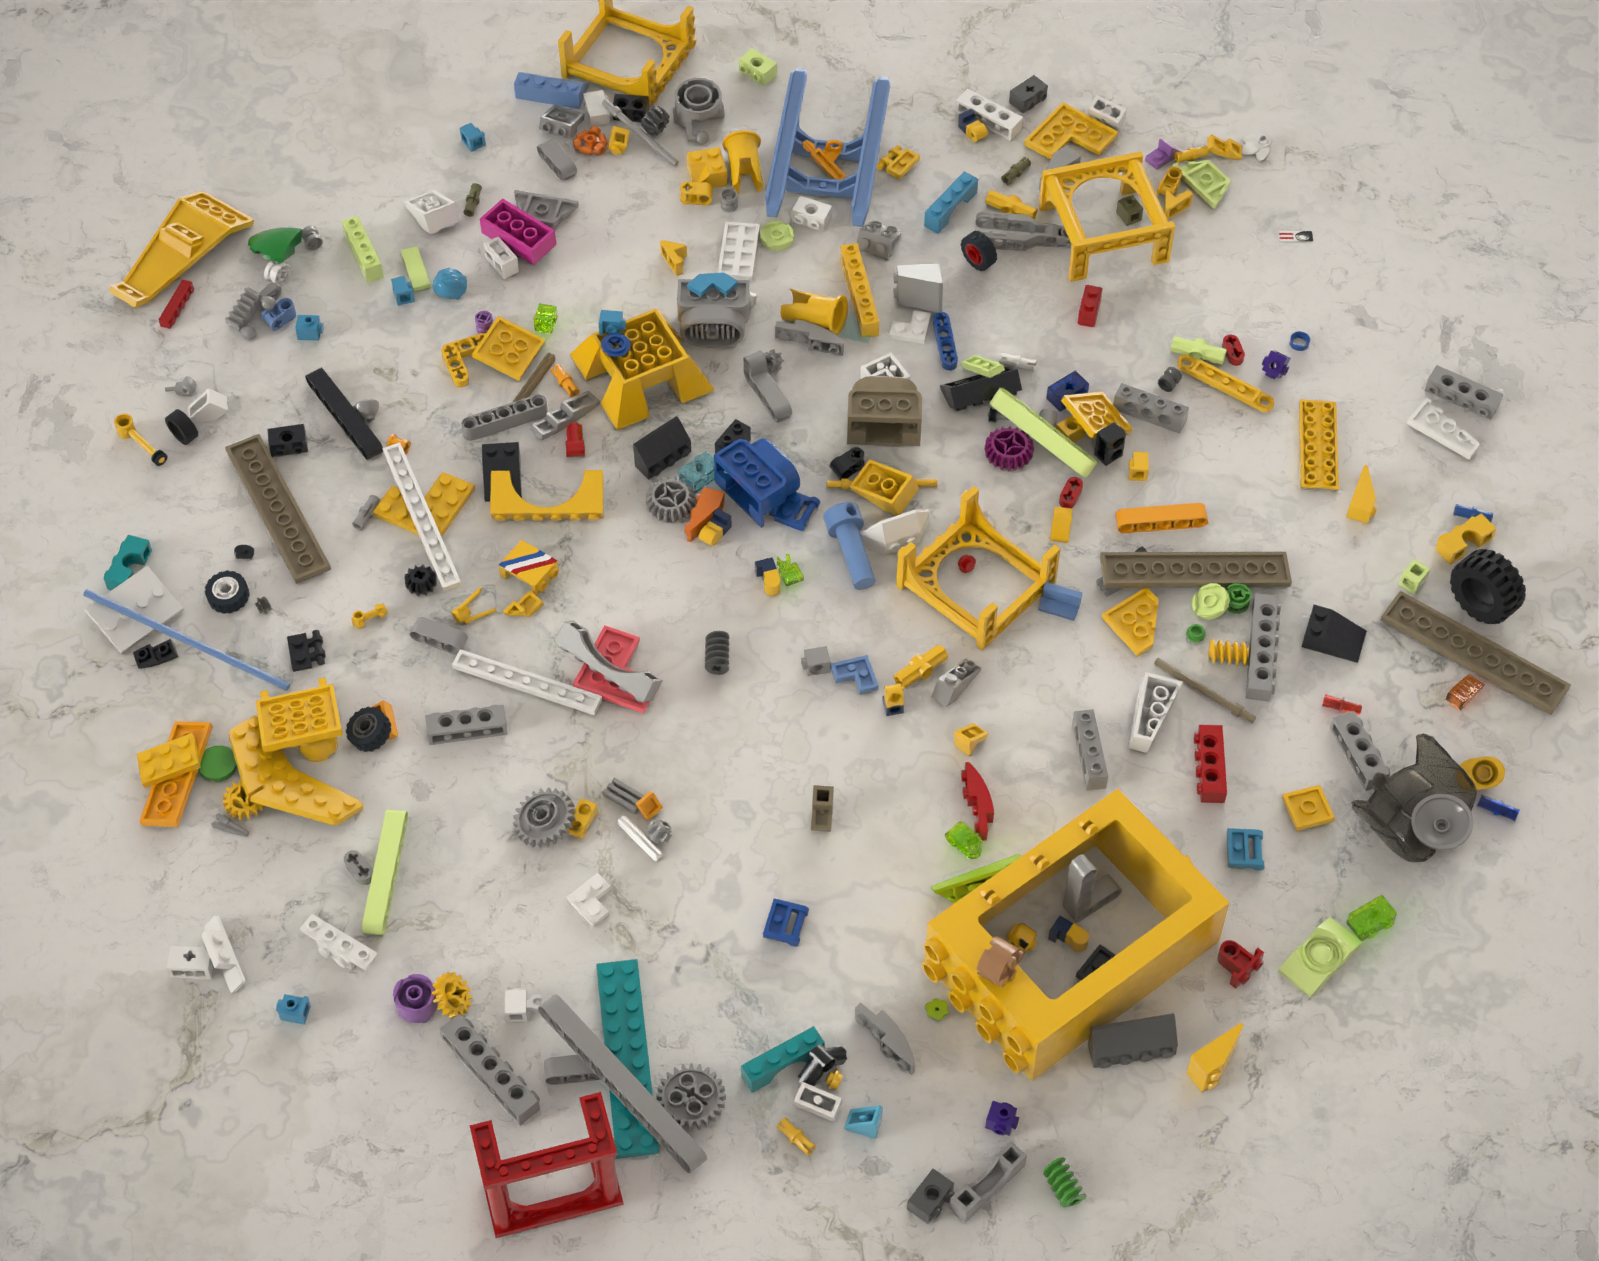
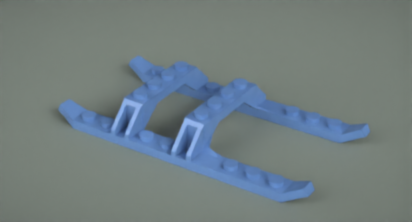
M796 68L790 73L765 195L767 217H778L786 189L787 192L852 199L853 226L863 227L869 212L890 92L888 77L880 76L873 82L864 133L849 143L842 142L843 148L837 159L859 161L857 173L842 180L808 177L790 165L792 153L810 156L811 153L803 148L802 142H805V140L812 141L815 149L820 148L824 151L828 141L811 138L799 126L807 74L804 68ZM831 144L830 146H832V147H838L839 145H838V144Z

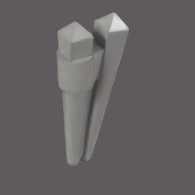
M220 813L216 815V819L219 822L214 821L211 823L215 829L247 837L249 833L248 830Z

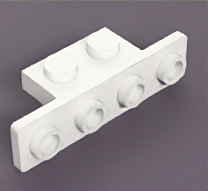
M313 914L300 927L302 933L317 942L318 951L322 956L326 958L331 957L342 968L346 966L353 970L357 965L367 970L378 956L374 950Z
M215 915L205 925V931L201 936L214 968L222 970L230 992L236 993L245 983V978L220 917Z

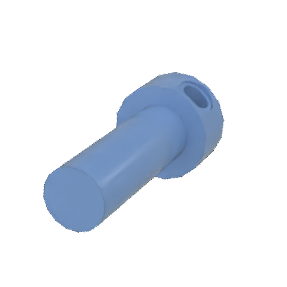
M852 502L834 505L823 515L828 534L839 540L854 588L857 590L867 589L874 585L876 580L859 532L864 526L859 506Z

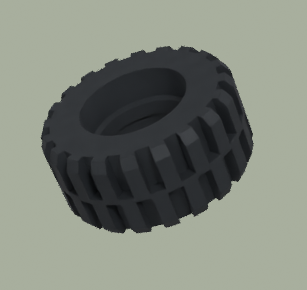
M1479 549L1473 551L1459 562L1451 572L1450 584L1452 585L1451 591L1455 594V600L1460 603V607L1468 612L1470 617H1475L1479 622L1484 621V624H1500L1523 605L1526 596V587L1523 585L1524 580L1522 576L1518 573L1519 570L1512 565L1509 559L1506 560L1504 555L1496 554L1493 550Z

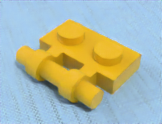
M897 145L895 148H891L888 154L879 160L876 167L878 170L886 168V173L900 180L920 160V155L907 148L902 152L901 146Z

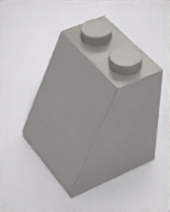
M939 263L898 265L897 273H893L894 283H897V287L893 288L894 298H897L898 305L942 313L943 282Z

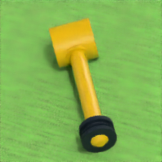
M123 413L116 416L114 424L120 438L129 439L132 437L152 456L151 461L157 466H161L167 461V454L162 450L157 451L136 432L133 419L129 414Z

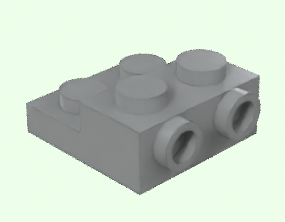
M553 105L540 117L539 129L545 133L557 134L559 137L571 138L577 132V126L584 120L585 114Z

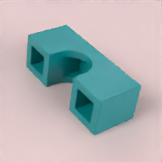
M127 535L125 541H122L118 554L113 557L109 570L104 574V581L108 590L112 591L134 575L133 569L128 568L130 565H145L152 552L149 540Z

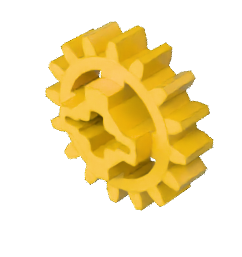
M239 779L238 784L232 782V788L226 787L227 793L222 795L224 808L227 814L231 813L232 818L238 815L239 819L242 820L244 816H247L249 820L251 818L250 815L253 814L257 817V811L264 810L263 805L250 802L251 798L247 799L241 779Z
M455 972L442 974L436 978L437 983L432 985L436 989L432 994L436 996L433 1002L438 1003L437 1010L442 1009V1015L448 1014L449 1018L456 1017L458 1014L463 1016L464 1013L468 1012V1007L472 1005L469 1002L472 996L468 994L471 988L466 987L467 980L462 981V975L456 976Z

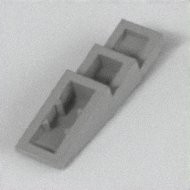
M590 391L561 402L560 408L546 413L545 419L531 424L530 430L538 438L544 440L567 428V425L571 422L578 421L599 405L600 400Z

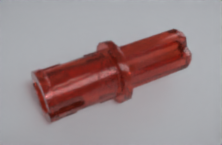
M1327 694L1324 696L1323 707L1339 710L1340 713L1341 710L1346 712L1355 711L1357 715L1362 710L1361 704L1346 701L1344 697L1341 699Z

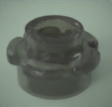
M265 596L258 597V602L255 603L260 613L268 614V611L272 609L269 601Z

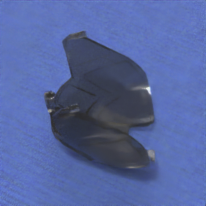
M1422 733L1416 736L1417 751L1415 764L1402 768L1388 779L1385 774L1376 773L1373 777L1375 792L1368 801L1353 800L1351 802L1355 813L1370 825L1371 829L1387 847L1409 862L1427 861L1436 853V850L1425 846L1416 838L1412 830L1411 819L1404 815L1401 809L1408 816L1412 817L1414 808L1424 798L1434 794H1449L1461 799L1472 811L1477 795L1475 784L1464 769L1451 758L1450 754L1433 736Z

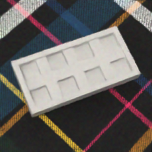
M725 221L717 273L724 272L735 280L752 281L760 224Z

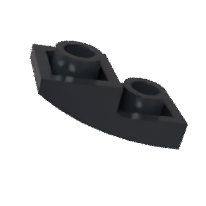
M171 639L154 647L148 644L133 652L139 669L160 665L179 657L174 642Z

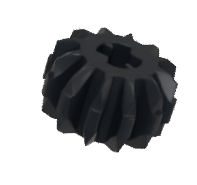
M424 564L421 567L415 565L414 569L408 568V573L404 577L405 587L409 589L411 594L416 593L418 597L421 593L427 595V591L433 592V587L437 584L436 573L432 571L430 566L425 568Z

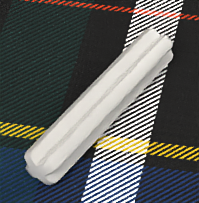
M622 816L618 820V825L654 861L662 858L663 852L627 816Z

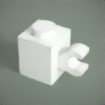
M520 988L505 990L506 1022H528V1011L539 1012L538 1007L540 1005H534V1003L541 1002L542 996L536 994L528 1000L526 990Z

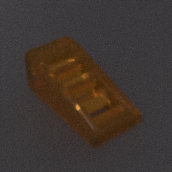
M1468 674L1448 692L1445 700L1462 711L1485 684Z

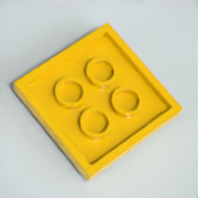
M498 316L472 353V357L520 381L545 344V339Z
M1104 392L1064 395L1061 400L1066 409L1074 416L1091 439L1097 438V432L1113 422L1122 427L1126 434H1130L1133 430Z

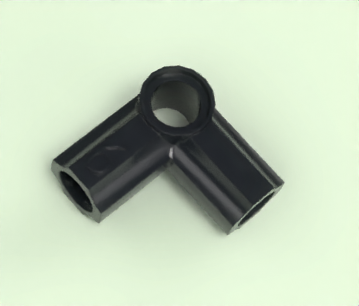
M822 1044L817 1045L809 1053L808 1058L810 1060L798 1075V1081L815 1086L825 1072L829 1071L833 1066L842 1065L846 1062L847 1051L842 1046L825 1048Z

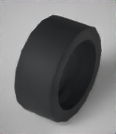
M176 409L165 418L168 429L182 444L187 445L198 437L196 426L183 411Z

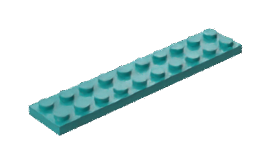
M638 959L598 963L596 967L604 1044L653 1096ZM609 1089L614 1141L617 1151L616 1159L659 1154L658 1141Z

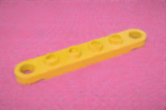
M1190 354L1181 355L1178 358L1177 367L1182 372L1261 412H1270L1273 409L1275 402L1271 395L1263 393L1248 383L1200 359L1198 360L1192 355L1190 356ZM1188 361L1191 365L1184 366L1182 362ZM1267 401L1269 404L1265 406L1261 402Z

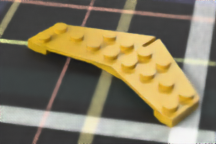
M255 715L229 731V742L247 799L251 798L250 802L330 825H339L363 810V804L356 798L294 769L281 749L264 753L258 717Z

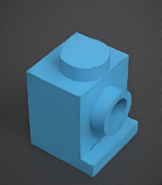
M472 123L460 127L461 140L471 152L486 145L485 134L478 127L475 128Z
M405 276L391 279L398 306L415 302L411 283L406 281Z
M601 310L598 323L599 335L603 336V333L622 334V330L626 329V319H623V312Z
M284 994L283 1000L279 999L276 1005V1011L279 1014L280 1020L305 1025L311 1008L308 997L304 996L302 998Z

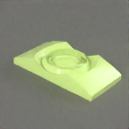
M1329 917L1314 930L1301 946L1295 949L1278 972L1309 997H1312L1363 942L1333 918Z

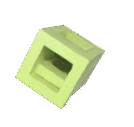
M1414 559L1402 573L1399 585L1415 594L1428 578L1430 568Z

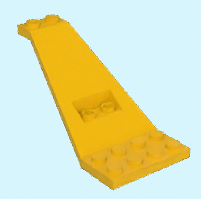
M204 191L179 198L123 282L110 286L109 292L135 308L149 303L229 234L253 226L254 219Z

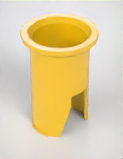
M750 130L732 132L722 142L723 149L728 153L732 189L737 191V195L740 189V175L751 174V179L757 191L760 192L764 189L758 152L761 138L756 132Z
M790 289L793 294V304L781 305L780 314L782 320L795 322L796 319L819 325L830 330L835 335L841 333L848 313L846 296L840 295L837 298Z

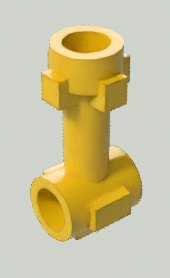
M384 603L374 605L375 609L366 613L360 610L355 611L351 618L353 626L360 629L365 626V621L376 616L380 618L385 617L388 612Z

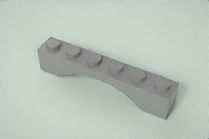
M575 621L563 622L554 641L560 645L563 651L575 655L574 658L576 660L587 663L591 670L600 672L606 680L615 682L622 691L634 695L635 700L642 703L653 701L663 680L648 670L640 672L628 671L611 664L597 650L586 628Z

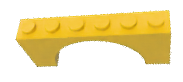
M584 470L583 481L575 495L565 503L554 507H539L526 502L515 491L510 471H491L490 515L495 521H506V519H513L514 521H524L525 519H532L533 521H542L543 519L561 521L563 518H569L572 521H579L581 518L597 521L599 518H604L603 470Z

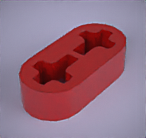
M1232 334L1226 335L1223 338L1222 348L1227 350V360L1231 365L1239 366L1244 361L1245 352L1237 336Z
M1071 477L1067 480L1059 498V504L1062 508L1071 509L1075 506L1083 489V481L1080 478Z

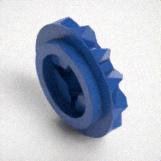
M611 333L602 339L601 347L603 353H607L608 357L614 356L616 359L617 356L623 357L624 354L629 353L630 341L623 334ZM619 343V347L613 349V346Z

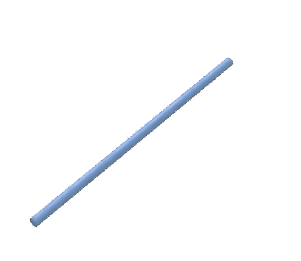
M88 589L84 591L83 596L277 687L286 691L290 687L289 683L97 593Z

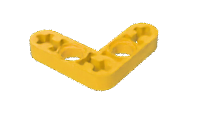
M486 333L447 343L441 348L442 358L455 386L464 387L469 383L468 371L462 358L472 355ZM464 345L471 346L470 349H463L462 347ZM453 363L460 364L458 367H451ZM459 373L463 379L458 378Z

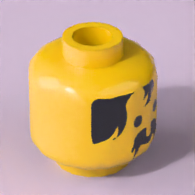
M1015 923L1006 936L1009 943L1020 948L1024 953L1027 950L1031 952L1038 943L1035 940L1037 936L1036 931L1024 923L1018 925Z

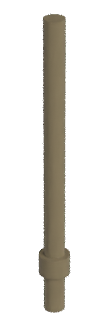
M1160 658L1155 660L1154 664L1231 710L1233 715L1240 716L1250 723L1255 721L1256 716L1244 710V707L1240 704L1232 703Z

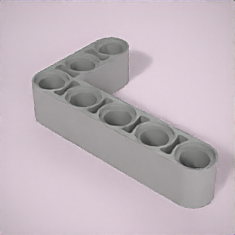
M1084 854L1077 856L1069 865L1063 901L1064 909L1075 922L1083 920L1110 903L1122 892V889L1109 874L1096 880L1097 869Z

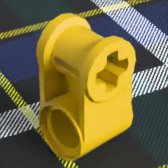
M1170 167L1167 170L1163 180L1159 183L1157 195H1165L1167 190L1173 196H1176L1182 179V170L1180 168Z
M687 181L680 185L681 203L705 206L712 202L713 187L711 184Z

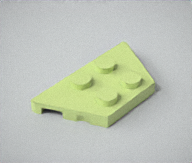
M1210 160L1188 162L1184 166H1178V163L1172 165V167H1178L1182 170V180L1213 209L1217 207L1230 186L1231 180Z

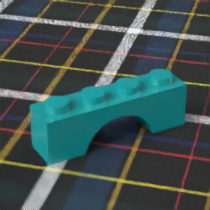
M813 1026L741 1065V1077L751 1093L770 1084L772 1079L789 1065L797 1062L807 1063L810 1060L808 1055L811 1050L819 1044L825 1047V1042Z

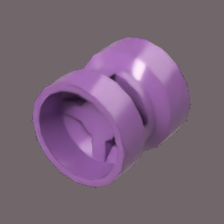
M480 311L475 315L478 334L487 333L493 324L492 314L488 311Z

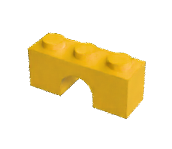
M1481 513L1476 517L1469 518L1463 525H1457L1451 532L1442 534L1437 539L1438 542L1435 550L1449 564H1452L1465 556L1468 545L1464 541H1471L1479 548L1493 540L1496 528Z

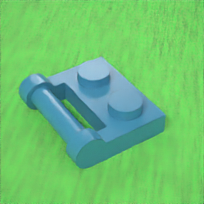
M1227 828L1228 867L1253 868L1256 871L1265 868V863L1262 860V830ZM1248 838L1253 840L1254 859H1249Z

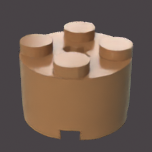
M996 936L989 943L993 946L989 950L985 949L977 966L979 971L977 974L999 987H1004L1007 981L1011 982L1017 973L1015 967L1017 963L1021 962L1025 953L1020 948Z

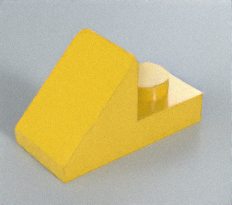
M1166 190L1164 213L1167 220L1191 206L1193 193L1190 190L1180 193L1177 197Z
M661 240L660 251L676 276L683 274V258L687 257V246Z
M1054 507L1050 541L1069 543L1073 509Z
M975 723L969 724L954 732V745L968 756H971L976 744L986 740L989 733Z

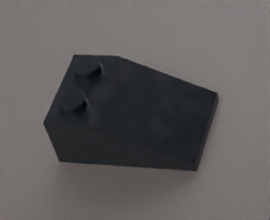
M519 442L482 444L485 502L490 501L491 471H510L512 485L517 494L522 498Z
M1314 604L1301 647L1358 663L1367 630L1333 609Z

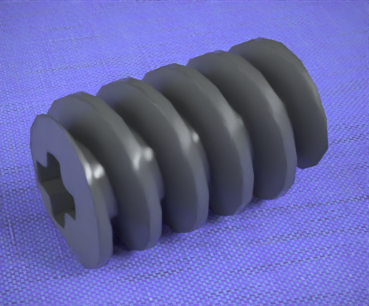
M713 631L705 637V669L715 675H722L729 671L728 646L730 637L725 631Z

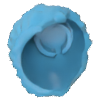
M442 269L433 280L434 293L442 298L458 300L465 293L468 280L466 276L456 269Z

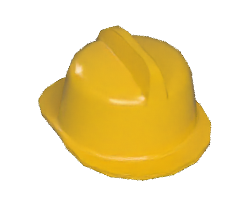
M1490 756L1465 760L1457 770L1459 783L1468 790L1496 787L1505 777L1503 763L1499 759Z

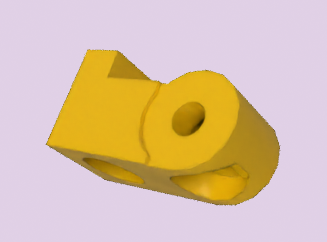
M580 798L575 808L576 813L574 817L576 820L571 821L573 828H568L567 830L569 835L583 839L593 819L596 818L599 812L597 804Z

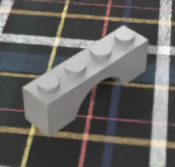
M1011 1141L995 1156L993 1162L978 1179L970 1184H965L950 1198L949 1208L966 1223L1025 1167L1027 1155Z

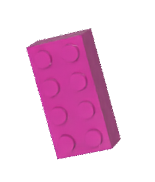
M501 199L480 218L481 232L491 239L499 236L514 254L532 265H535L557 245L555 230L505 199Z

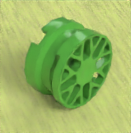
M1240 583L1229 585L1226 588L1230 598L1227 610L1237 614L1245 612L1250 605V589Z

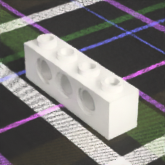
M968 88L956 100V113L961 114L972 109L975 112V117L987 129L1010 141L1022 130V116Z

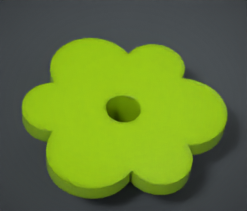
M934 998L932 1002L925 1004V1010L929 1018L941 1021L944 1016L948 1015V1004L944 1000L939 1001L937 998Z

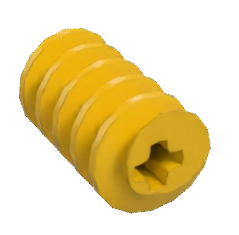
M1213 639L1210 640L1208 661L1212 658V662L1215 664L1217 659H1219L1221 665H1223L1225 659H1227L1228 665H1231L1232 661L1235 660L1236 666L1239 665L1240 661H1243L1244 667L1247 666L1249 645L1246 648L1245 642H1241L1240 646H1238L1237 641H1234L1231 646L1230 641L1227 640L1223 646L1221 640H1218L1216 645Z

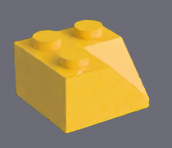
M720 147L686 153L687 169L691 182H706L711 184L713 188L727 186V169Z

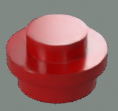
M963 555L958 560L959 570L963 573L972 571L976 564V559L971 555Z

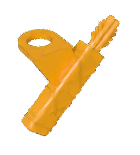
M805 140V142H802L803 148L811 153L810 157L831 179L842 180L847 177L834 163L843 148L841 141H828L824 151L820 148L815 149L812 141ZM831 144H838L839 146H838V147H832V146H830V145H831Z

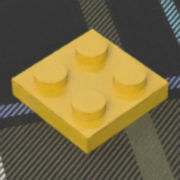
M1321 785L1282 795V800L1296 831L1331 823L1335 820Z

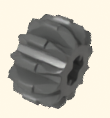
M654 106L644 114L641 126L648 134L652 136L658 135L666 128L670 116L662 107Z

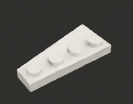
M1427 397L1409 417L1407 424L1470 460L1479 449L1480 443L1464 429L1460 430L1456 426V422L1448 419L1439 407H1434L1431 404L1432 401Z

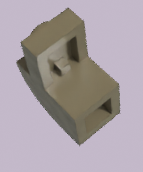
M813 786L811 831L831 832L834 786Z

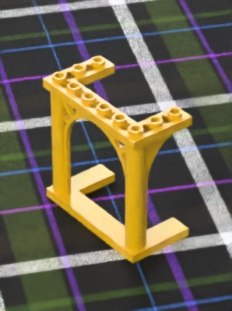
M598 0L599 13L573 47L571 31L565 30L558 40L561 77L568 79L572 75L626 95L648 96L650 108L657 101L659 94L665 90L666 84L672 80L676 70L680 69L683 60L687 59L690 50L694 49L696 45L694 8L687 6L680 15V22L664 25L613 8V0ZM608 23L654 39L663 51V59L657 68L655 67V61L649 59L641 70L642 76L634 78L618 77L579 62ZM676 46L675 50H667V48Z
M1141 151L1042 171L1038 207L1040 211L1056 208L1072 245L1068 272L1070 282L1087 279L1090 255L1154 242L1151 256L1152 264L1170 262L1175 224L1173 221L1168 222L1142 165L1143 154ZM1097 178L1120 180V192L1122 195L1138 193L1152 226L1086 238L1073 208L1072 196L1080 185L1089 180ZM1073 182L1074 185H1066L1065 183Z
M973 486L961 495L959 520L955 524H951L944 534L937 536L935 541L930 546H926L917 558L916 545L912 542L900 548L897 554L896 586L901 590L907 587L977 640L976 647L983 650L1043 594L1046 582L1051 584L1056 582L1061 549L1056 545L1051 547L1042 556L1041 564L1003 537L988 522L978 503L979 489ZM965 533L971 536L969 542H964L961 538ZM970 547L990 550L1005 559L1035 581V583L998 617V606L992 602L979 614L978 620L948 598L938 584V568L949 554ZM923 571H929L933 574L930 577L920 576Z

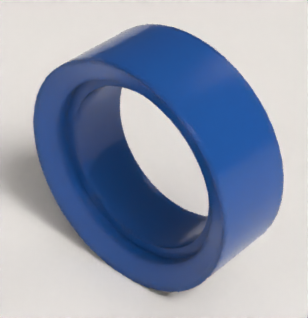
M1298 331L1291 335L1290 346L1294 350L1304 351L1309 347L1310 337L1307 333ZM1301 338L1306 341V344L1297 345L1293 340Z

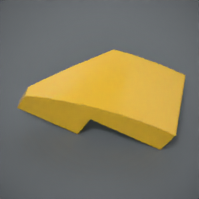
M529 590L518 602L514 600L503 613L507 616L530 617L544 603Z

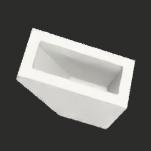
M208 389L188 407V417L192 422L217 420L228 411L227 396Z

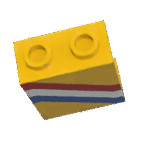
M521 540L500 562L499 572L500 576L505 579L512 574L532 586V592L537 596L546 589L547 584L552 579L557 577L559 567L558 560Z

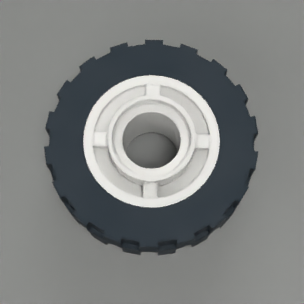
M226 570L218 572L205 585V595L208 603L218 613L230 614L234 611L237 612L248 602L250 593L244 577L235 571Z

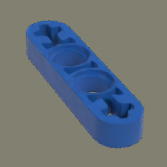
M945 312L936 313L933 317V326L941 365L945 370L951 371L957 367L958 357L950 318ZM946 332L949 335L944 337L939 335V333ZM947 345L950 346L951 349L944 350L942 347ZM950 356V361L952 363H949V361H947V357Z

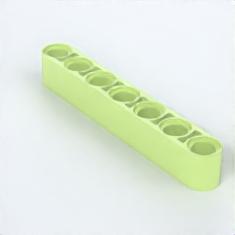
M1000 387L990 401V404L1083 477L1087 478L1098 463L1095 458L1007 390Z
M387 809L385 812L362 922L363 934H385L407 827V811Z

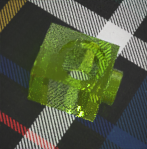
M539 303L534 316L535 331L552 334L558 318L556 306Z

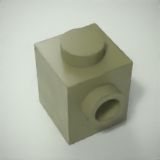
M1131 195L1118 200L1116 213L1126 226L1142 220L1143 207Z

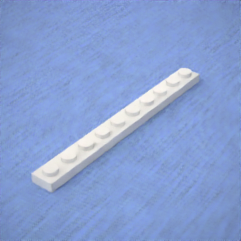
M397 443L382 448L443 592L462 586L401 444Z

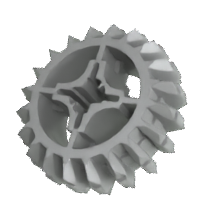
M675 476L673 480L667 477L666 480L660 478L659 483L654 481L653 486H649L645 501L647 510L651 513L652 517H657L658 521L664 519L665 523L668 520L674 523L676 519L681 522L682 517L687 518L688 514H691L692 508L695 507L696 496L689 482L684 483L683 479L677 481Z

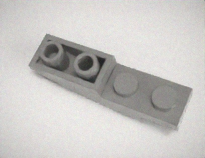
M796 319L794 324L776 322L775 338L808 344V350L831 353L833 355L843 356L844 341L819 325Z
M860 1002L855 1007V1020L863 1027L866 1026L876 1039H881L880 1049L885 1057L892 1058L902 1071H907L912 1075L915 1071V1061L909 1043L902 1031L883 1010L875 1015Z

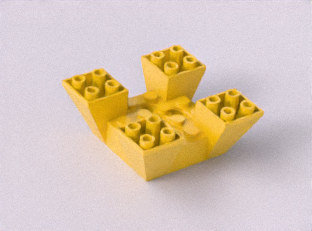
M657 308L626 320V329L622 330V334L629 339L630 349L629 353L624 354L623 357L617 356L615 359L614 356L608 357L607 353H603L601 342L609 333H603V336H601L599 331L591 334L570 353V357L585 381L606 372L611 376L612 379L603 397L601 406L617 431L650 417L643 390L667 381L682 404L714 391L712 384L698 363L680 345L682 339L667 316ZM619 343L613 346V349L619 347Z

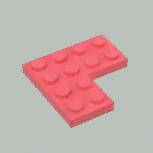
M604 625L594 644L595 647L611 664L624 670L634 671L626 667L640 642V637ZM585 662L572 685L573 687L601 695L603 700L643 714L650 701L642 703L635 700L634 695L622 691L619 685L606 680L600 672L591 670Z

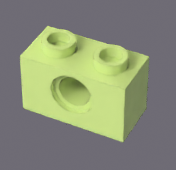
M751 48L739 58V71L765 86L777 76V63Z

